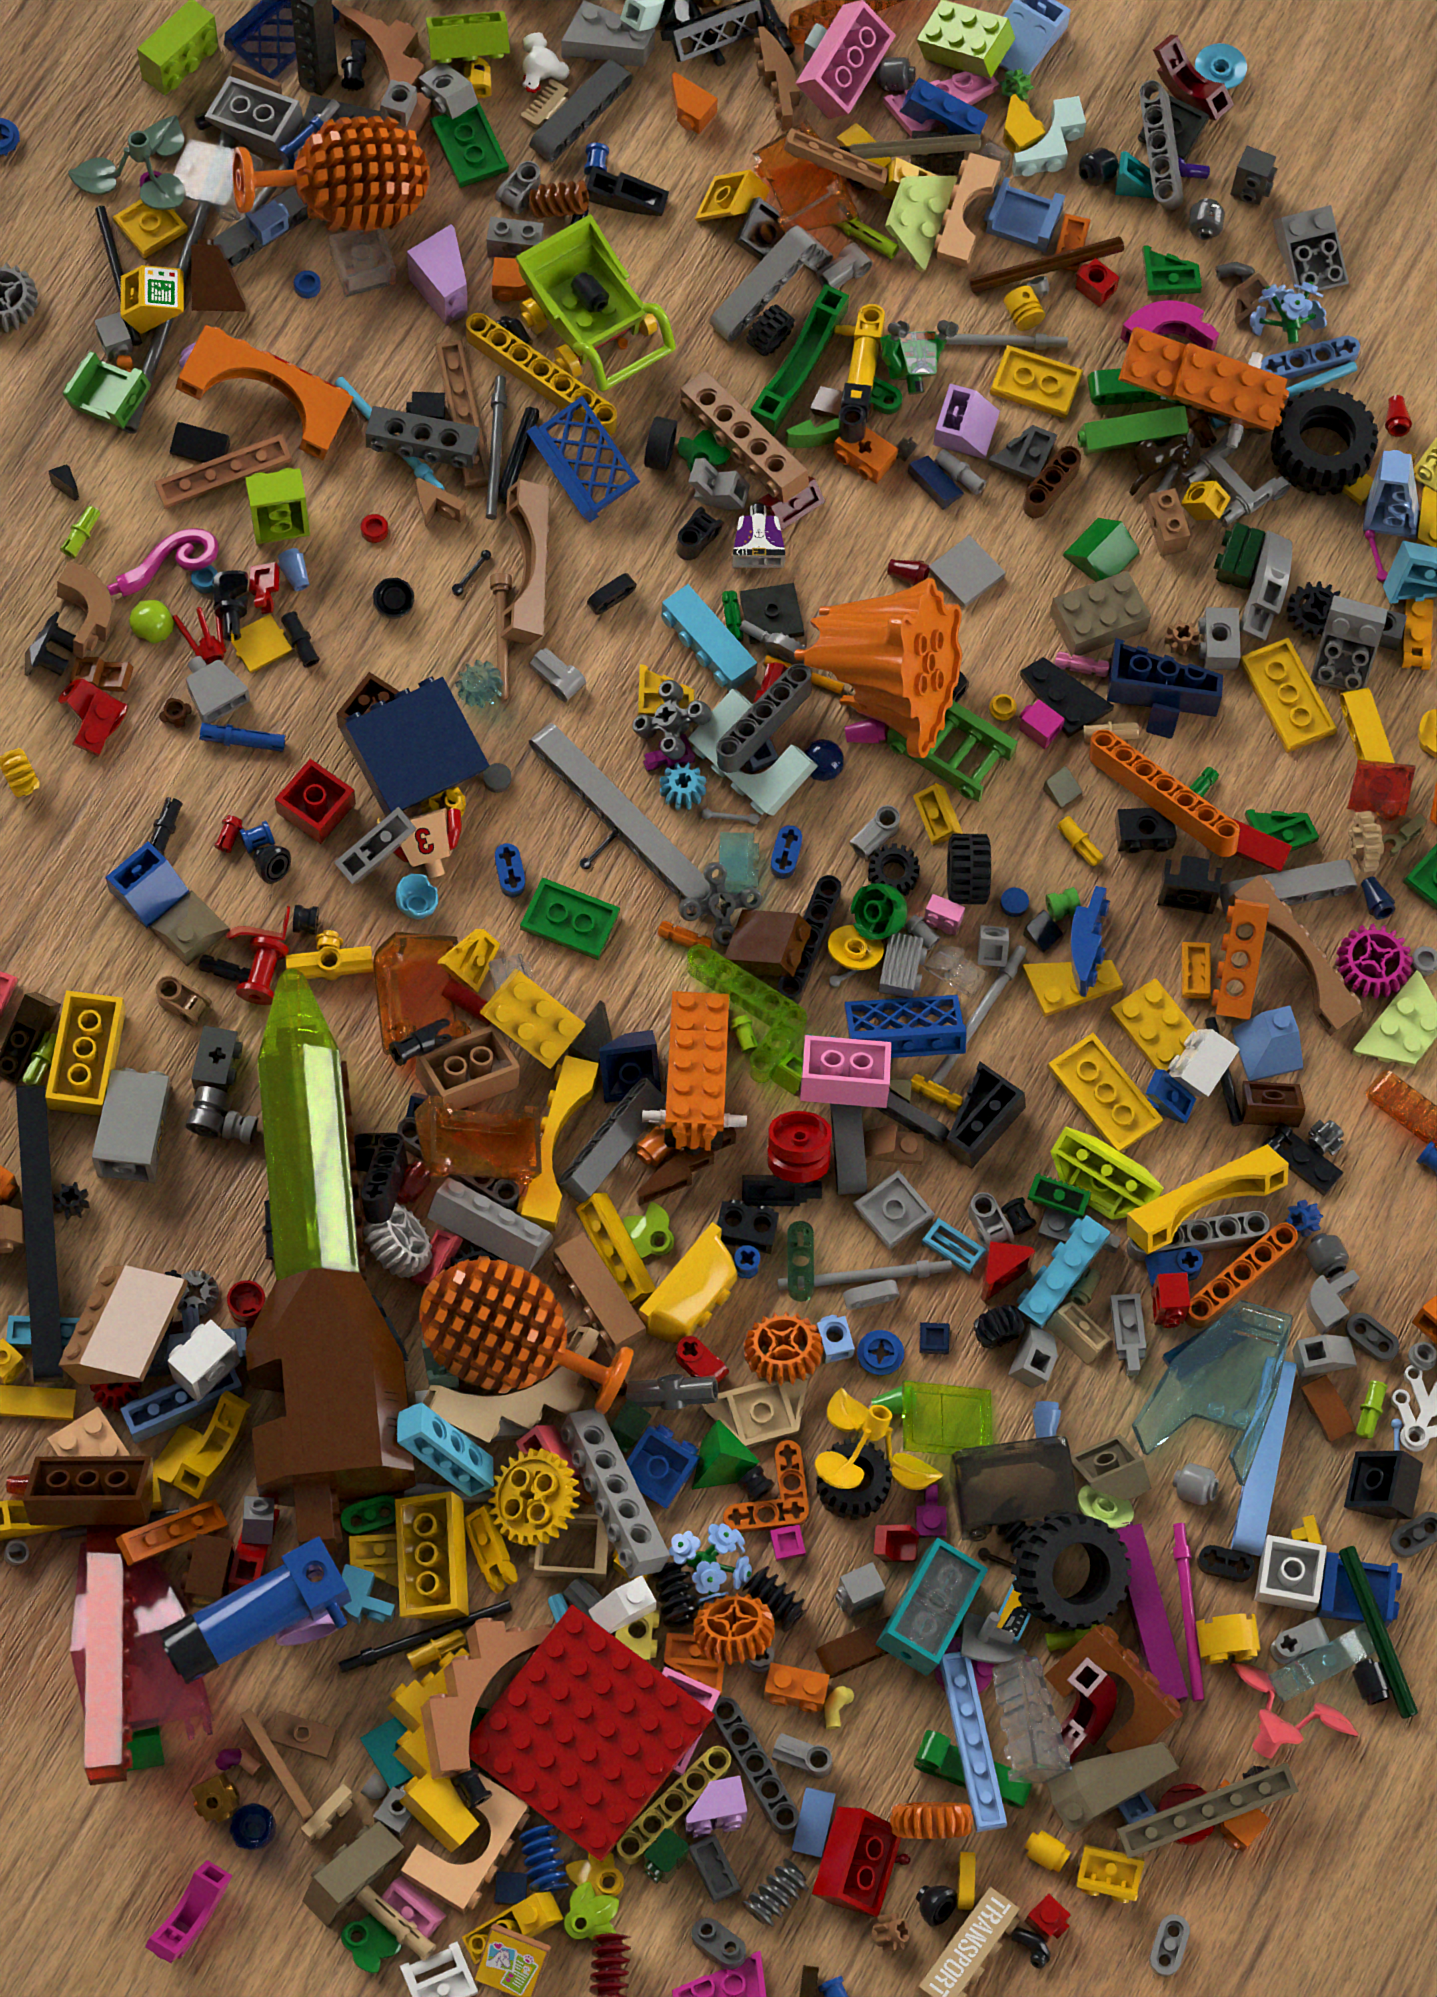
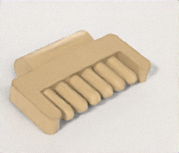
M553 79L549 80V86L545 87L546 91L543 90L541 95L537 96L538 100L533 101L534 105L531 104L529 106L530 109H526L525 112L521 113V119L536 129H539L568 100L566 98L568 96V88Z

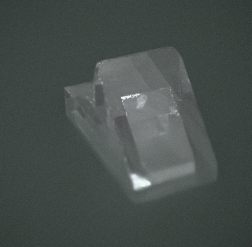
M939 945L925 964L924 969L972 998L987 977L988 972L965 959V949Z

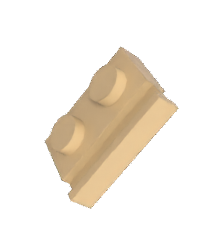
M342 1784L301 1828L303 1838L311 1845L317 1839L323 1838L331 1829V1824L339 1816L342 1817L353 1805V1793L345 1784Z

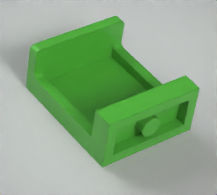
M90 351L86 358L81 361L72 379L66 384L63 396L71 408L124 429L150 389L151 384L142 370L133 368L130 373L102 362L96 353Z

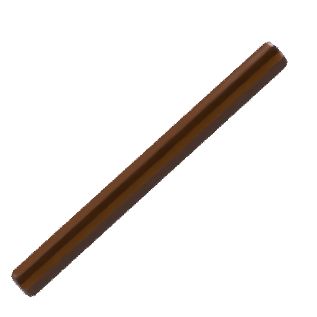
M1118 236L973 277L969 281L970 288L973 293H978L1088 262L1095 258L1098 259L1124 251V243L1122 238Z

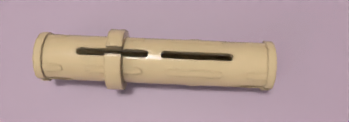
M367 1885L358 1893L355 1901L397 1937L396 1941L401 1945H407L423 1961L434 1952L437 1945L417 1930V1925L414 1922L409 1923L386 1901L378 1896L371 1887Z

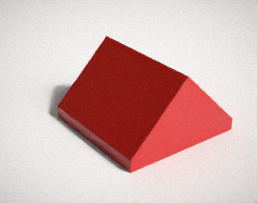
M990 1241L985 1259L981 1299L984 1303L1030 1270L1035 1250L1032 1247Z

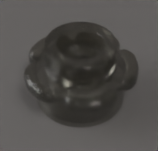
M904 437L896 446L898 448L896 459L899 457L906 462L918 446L912 440L913 437H910L908 440Z

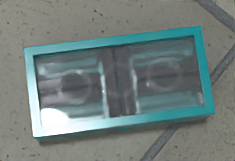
M937 1537L925 1551L875 1645L925 1676H928L940 1663L988 1568Z

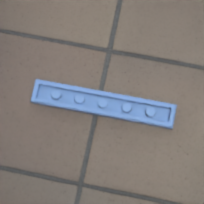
M961 1652L944 1654L939 1664L976 1833L1006 1828L1007 1821L971 1659L961 1656Z

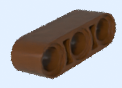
M1073 446L1062 447L1027 488L1023 503V510L1027 516L1040 518L1045 515L1077 476L1081 462V453L1077 448ZM1063 461H1069V462H1072L1073 464H1072V465H1066V464L1063 463ZM1054 480L1057 484H1050L1047 481ZM1038 499L1042 503H1034L1031 500Z
M890 1616L832 1640L815 1650L825 1674L830 1675L829 1679L890 1654L875 1645Z

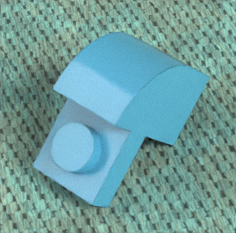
M345 1564L341 1576L348 1587L352 1602L341 1607L344 1614L358 1625H360L363 1614H366V1618L375 1623L383 1624L384 1621L392 1623L396 1613L395 1605L370 1597L375 1583L374 1573Z

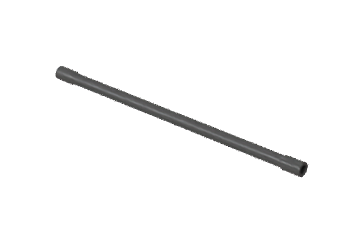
M223 130L219 136L215 155L176 267L184 272V286L191 268V245L198 244V239H201L227 159L230 157L235 138ZM174 317L158 325L155 329L142 368L150 384H152ZM149 390L124 429H122L125 432L131 434L137 432Z

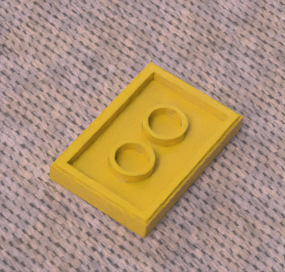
M1007 345L989 394L1066 419L1084 370Z

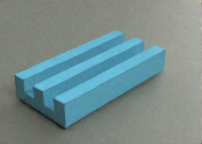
M940 1218L936 1220L922 1240L923 1245L944 1259L951 1260L953 1265L968 1275L972 1273L974 1267L977 1266L980 1259L986 1253L985 1248ZM938 1228L977 1254L975 1256L971 1255L956 1243L938 1233ZM933 1237L934 1239H936L937 1241H939L940 1243H942L943 1245H945L946 1247H948L949 1249H951L952 1251H954L970 1263H966L965 1261L954 1255L952 1252H950L949 1250H947L931 1238Z

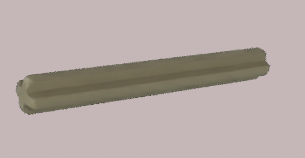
M979 134L858 143L850 146V153L863 159L979 150L981 138Z

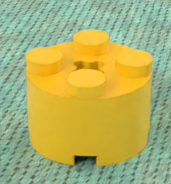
M1246 1614L1212 1617L1213 1623H1205L1204 1619L1195 1622L1200 1657L1205 1659L1206 1665L1222 1664L1224 1660H1228V1657H1235V1662L1253 1660V1657L1258 1656L1257 1652L1261 1651L1255 1614H1251L1247 1618Z

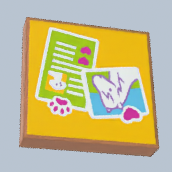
M493 1924L473 1980L513 1997H534L551 1946Z

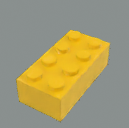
M66 990L45 1095L50 1110L101 1116L111 1070H115L126 1014L122 997Z

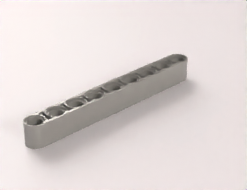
M549 723L529 740L531 748L611 831L615 826L618 828L619 834H617V837L680 901L686 898H693L695 900L706 898L707 894L710 893V885L705 880L704 875L557 726ZM693 905L688 907L690 911H693Z

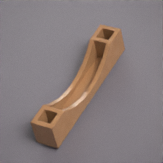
M519 479L507 490L506 515L513 524L520 540L524 569L522 582L516 597L510 606L502 612L501 638L531 645L543 636L546 629L544 610L547 604L545 585L548 579L546 560L549 555L547 536L550 530L548 511L551 506V500L549 498V487Z
M1258 875L1231 895L1228 901L1232 906H1234L1235 899L1269 904L1266 930L1284 941L1301 961L1311 983L1313 1013L1330 1036L1363 1011L1360 1007L1361 1001L1357 995L1347 990L1343 984L1344 979L1341 974L1335 969L1332 970L1328 965L1325 953L1319 947H1315L1309 940L1310 935L1302 924H1297L1292 917L1290 907L1284 901L1281 902L1275 895V888L1268 879H1263L1261 875Z

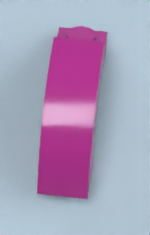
M1168 300L1148 304L1133 313L1123 324L1120 339L1129 344L1133 328L1139 327L1158 335L1178 334L1186 337L1197 346L1213 351L1217 345L1220 333L1211 324L1202 322L1204 315L1202 309L1186 302Z
M206 1860L194 1872L176 1908L149 1938L145 1948L152 1951L158 1958L164 1959L169 1963H172L176 1958L180 1959L205 1927L233 1876Z

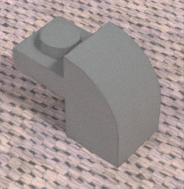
M705 458L695 459L689 483L696 489L694 498L707 506L719 509H744L750 484L737 471L718 472Z
M1353 1269L1346 1274L1343 1271L1337 1273L1329 1279V1283L1321 1275L1315 1281L1306 1300L1307 1314L1321 1335L1343 1323L1350 1313L1339 1297L1356 1287L1360 1278Z

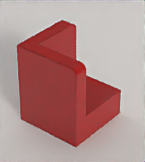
M876 1525L875 1556L883 1562L917 1561L919 1532L911 1525Z

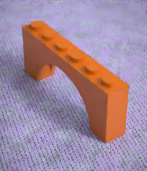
M205 325L178 377L175 389L201 400L202 396L211 387L229 379L246 378L269 384L282 392L292 402L300 416L303 434L299 449L318 459L324 460L350 409L354 397L349 395L343 388L333 387L316 375L310 376L300 371L294 364L284 363L267 351H259L251 347L245 340L235 339L218 327Z

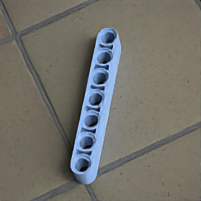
M1270 1357L1266 1359L1231 1550L1255 1556H1261L1296 1372V1363Z

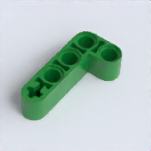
M1122 368L1097 370L1087 376L1090 400L1094 405L1165 401L1160 399L1161 395L1119 381Z
M926 1730L913 1766L924 1773L967 1789L958 1747L951 1745V1739L946 1735L933 1730ZM993 1761L1002 1803L1014 1808L1024 1809L1034 1783V1778Z

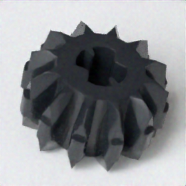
M1004 1304L1001 1307L996 1306L994 1309L980 1314L973 1323L978 1342L981 1343L982 1347L989 1349L1010 1343V1341L1017 1339L1023 1333V1318L1016 1307L1009 1304Z

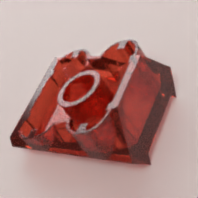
M1358 759L1347 809L1354 810L1355 812H1376L1384 820L1394 821L1400 815L1405 816L1416 766Z

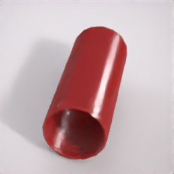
M451 978L444 987L441 996L489 1026L492 1022L480 1013L488 1001Z

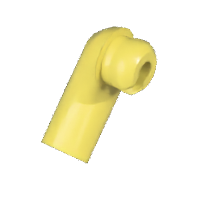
M845 1686L836 1687L824 1701L826 1729L841 1728L839 1710L845 1704L851 1703L854 1700L852 1689Z

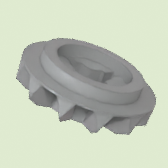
M190 1270L188 1273L180 1274L181 1278L188 1281V1285L193 1286L195 1289L202 1287L200 1289L202 1301L196 1296L187 1297L190 1294L187 1285L177 1309L181 1312V1310H185L188 1307H193V1309L199 1308V1315L209 1312L215 1306L219 1296L218 1286L214 1278L204 1271Z

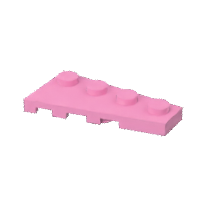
M966 71L955 74L951 79L942 82L940 80L930 82L932 85L971 106L999 90V83L993 76L990 79ZM909 89L905 90L904 94L893 97V95L884 97L883 104L912 139H917L942 124V122L935 119H928L923 124H920L899 112Z

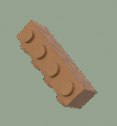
M584 1232L554 1249V1260L552 1261L554 1269L560 1277L564 1275L570 1283L567 1285L570 1294L575 1300H581L585 1306L583 1308L585 1317L590 1324L596 1323L601 1331L599 1332V1338L606 1348L611 1346L616 1354L622 1347H628L645 1336V1325Z

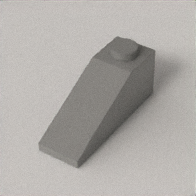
M397 807L334 863L352 884H359L382 864L417 828L403 811Z

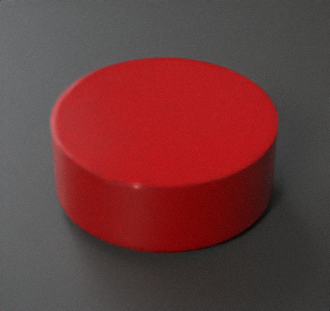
M368 515L361 522V534L368 542H381L388 535V523L381 515Z

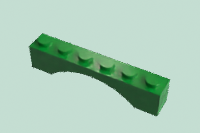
M827 284L824 285L814 302L803 329L787 359L775 377L763 388L751 409V415L773 437L835 334V326L841 324L848 312L849 295Z

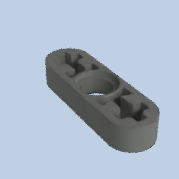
M890 1091L888 1093L887 1108L875 1107L911 1131L924 1134V1138L935 1145L942 1146L949 1136L950 1131L944 1124Z

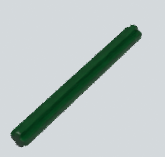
M1348 1546L1339 1551V1556L1402 1719L1418 1714L1417 1707L1356 1547Z

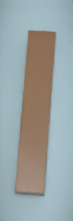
M462 339L435 344L451 422L480 427ZM481 427L480 443L473 469L461 468L465 490L488 486L489 465Z

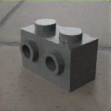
M1246 146L1237 166L1230 195L1241 198L1247 203L1260 205L1263 197H1269L1272 191L1273 181L1278 171V168L1274 167L1277 156Z

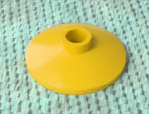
M854 925L837 928L828 939L827 946L830 956L838 964L848 969H870L881 961L884 954V946L881 939L869 940L861 936Z

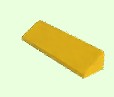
M605 1192L592 1194L586 1201L577 1206L575 1210L599 1257L633 1306L650 1297L656 1290V1287L609 1195Z

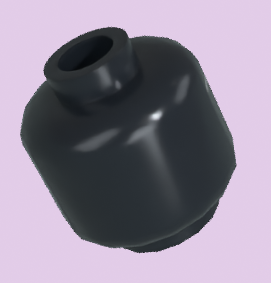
M1097 148L1083 155L1079 161V175L1082 180L1091 186H1100L1112 180L1117 174L1118 159L1112 151L1106 148Z

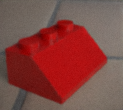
M837 1807L812 1895L832 1905L868 1916L878 1917L902 1837H897L892 1833L890 1822L863 1808Z

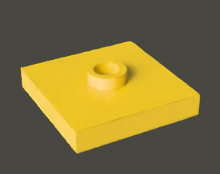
M141 199L113 216V222L144 259L188 232L187 225L173 209H153L146 206Z

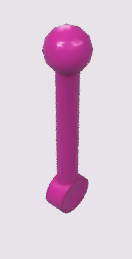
M1369 529L1365 532V537L1370 542L1378 570L1376 578L1379 582H1385L1388 573L1382 568L1374 540L1375 532Z

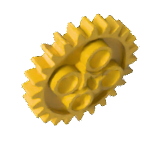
M530 1448L528 1454L519 1451V1460L509 1457V1468L503 1465L500 1466L501 1471L504 1473L502 1477L494 1475L493 1478L498 1482V1486L489 1489L496 1493L495 1497L488 1500L489 1503L495 1505V1508L489 1514L498 1517L493 1524L501 1528L500 1534L507 1536L508 1540L515 1543L518 1542V1544L524 1546L530 1544L538 1547L539 1542L549 1544V1535L559 1538V1527L565 1530L568 1529L567 1524L564 1522L566 1518L574 1520L575 1517L570 1513V1509L579 1507L578 1504L572 1501L574 1497L580 1495V1492L573 1490L572 1487L576 1486L579 1481L570 1478L575 1471L567 1467L568 1461L559 1458L560 1455L544 1449L537 1451ZM526 1475H527V1480H526L525 1484L523 1485V1480H524V1478H525ZM552 1480V1486H551V1488L548 1490V1485H549L550 1481ZM520 1505L519 1512L516 1514V1509ZM545 1510V1515L541 1519V1514Z

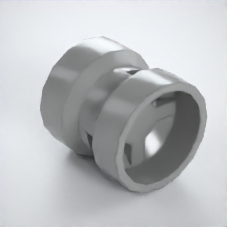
M229 1110L224 1121L222 1138L229 1140L237 1138L242 1143L251 1145L257 1131L258 1117L251 1115L244 1117L240 1116L239 1112Z

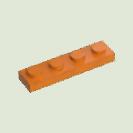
M214 1498L122 1534L115 1540L128 1566H131L196 1540L197 1533L209 1535L222 1530L228 1523Z

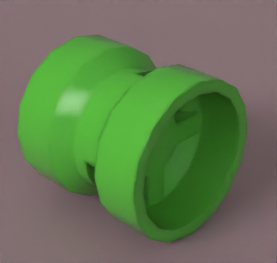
M1074 887L1065 889L1063 894L1054 892L1047 894L1045 897L1048 913L1054 922L1062 920L1067 914L1074 916L1077 905L1081 906L1078 893Z

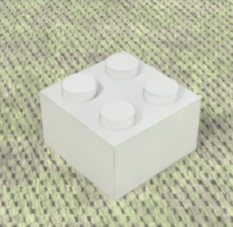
M1201 1029L1197 1032L1193 1031L1187 1037L1184 1043L1186 1049L1181 1056H1175L1168 1069L1171 1070L1169 1074L1193 1096L1208 1097L1240 1048L1213 1029Z
M211 1319L205 1325H198L191 1333V1338L184 1345L179 1344L169 1354V1359L167 1360L173 1380L197 1403L241 1362L236 1342Z
M1267 1535L1260 1558L1254 1601L1314 1612L1320 1599L1327 1546Z

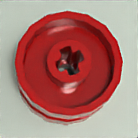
M790 1111L780 1114L772 1120L768 1128V1168L775 1176L793 1183H808L821 1178L827 1173L830 1166L831 1126L821 1116L807 1111Z

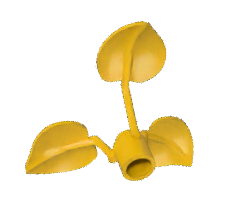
M842 1387L832 1396L826 1413L829 1422L841 1431L850 1432L855 1429L857 1432H861L863 1430L864 1434L849 1460L842 1454L831 1451L818 1455L814 1467L818 1476L823 1481L840 1489H851L858 1486L863 1480L864 1472L853 1463L867 1439L878 1441L884 1436L886 1439V1456L892 1467V1478L898 1484L911 1490H921L942 1479L944 1474L912 1455L896 1453L892 1458L891 1433L893 1429L888 1427L892 1413L888 1408L882 1405H873L868 1409L848 1395Z

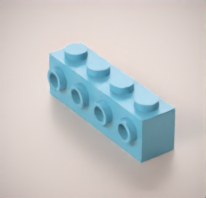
M689 584L662 602L661 618L669 628L673 627L677 631L678 637L685 647L692 648L696 653L698 662L713 672V677L720 687L725 686L729 692L731 689L736 690L757 674V661Z
M1088 1215L1082 1221L1078 1218L1068 1231L1071 1237L1065 1244L1060 1242L1051 1254L1054 1258L1048 1267L1043 1265L1033 1278L1037 1281L1031 1290L1026 1288L1016 1301L1019 1304L1017 1311L1020 1312L1021 1316L1040 1329L1043 1328L1110 1237V1231Z

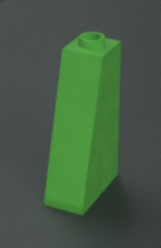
M1185 405L1084 423L1080 427V431L1077 432L1079 448L1083 447L1084 454L1135 448L1143 440H1153L1157 444H1162L1170 437L1187 435L1189 428Z

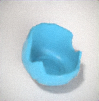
M411 873L403 877L397 885L395 897L397 907L409 918L424 919L432 915L438 906L437 887H433L428 882L427 876Z

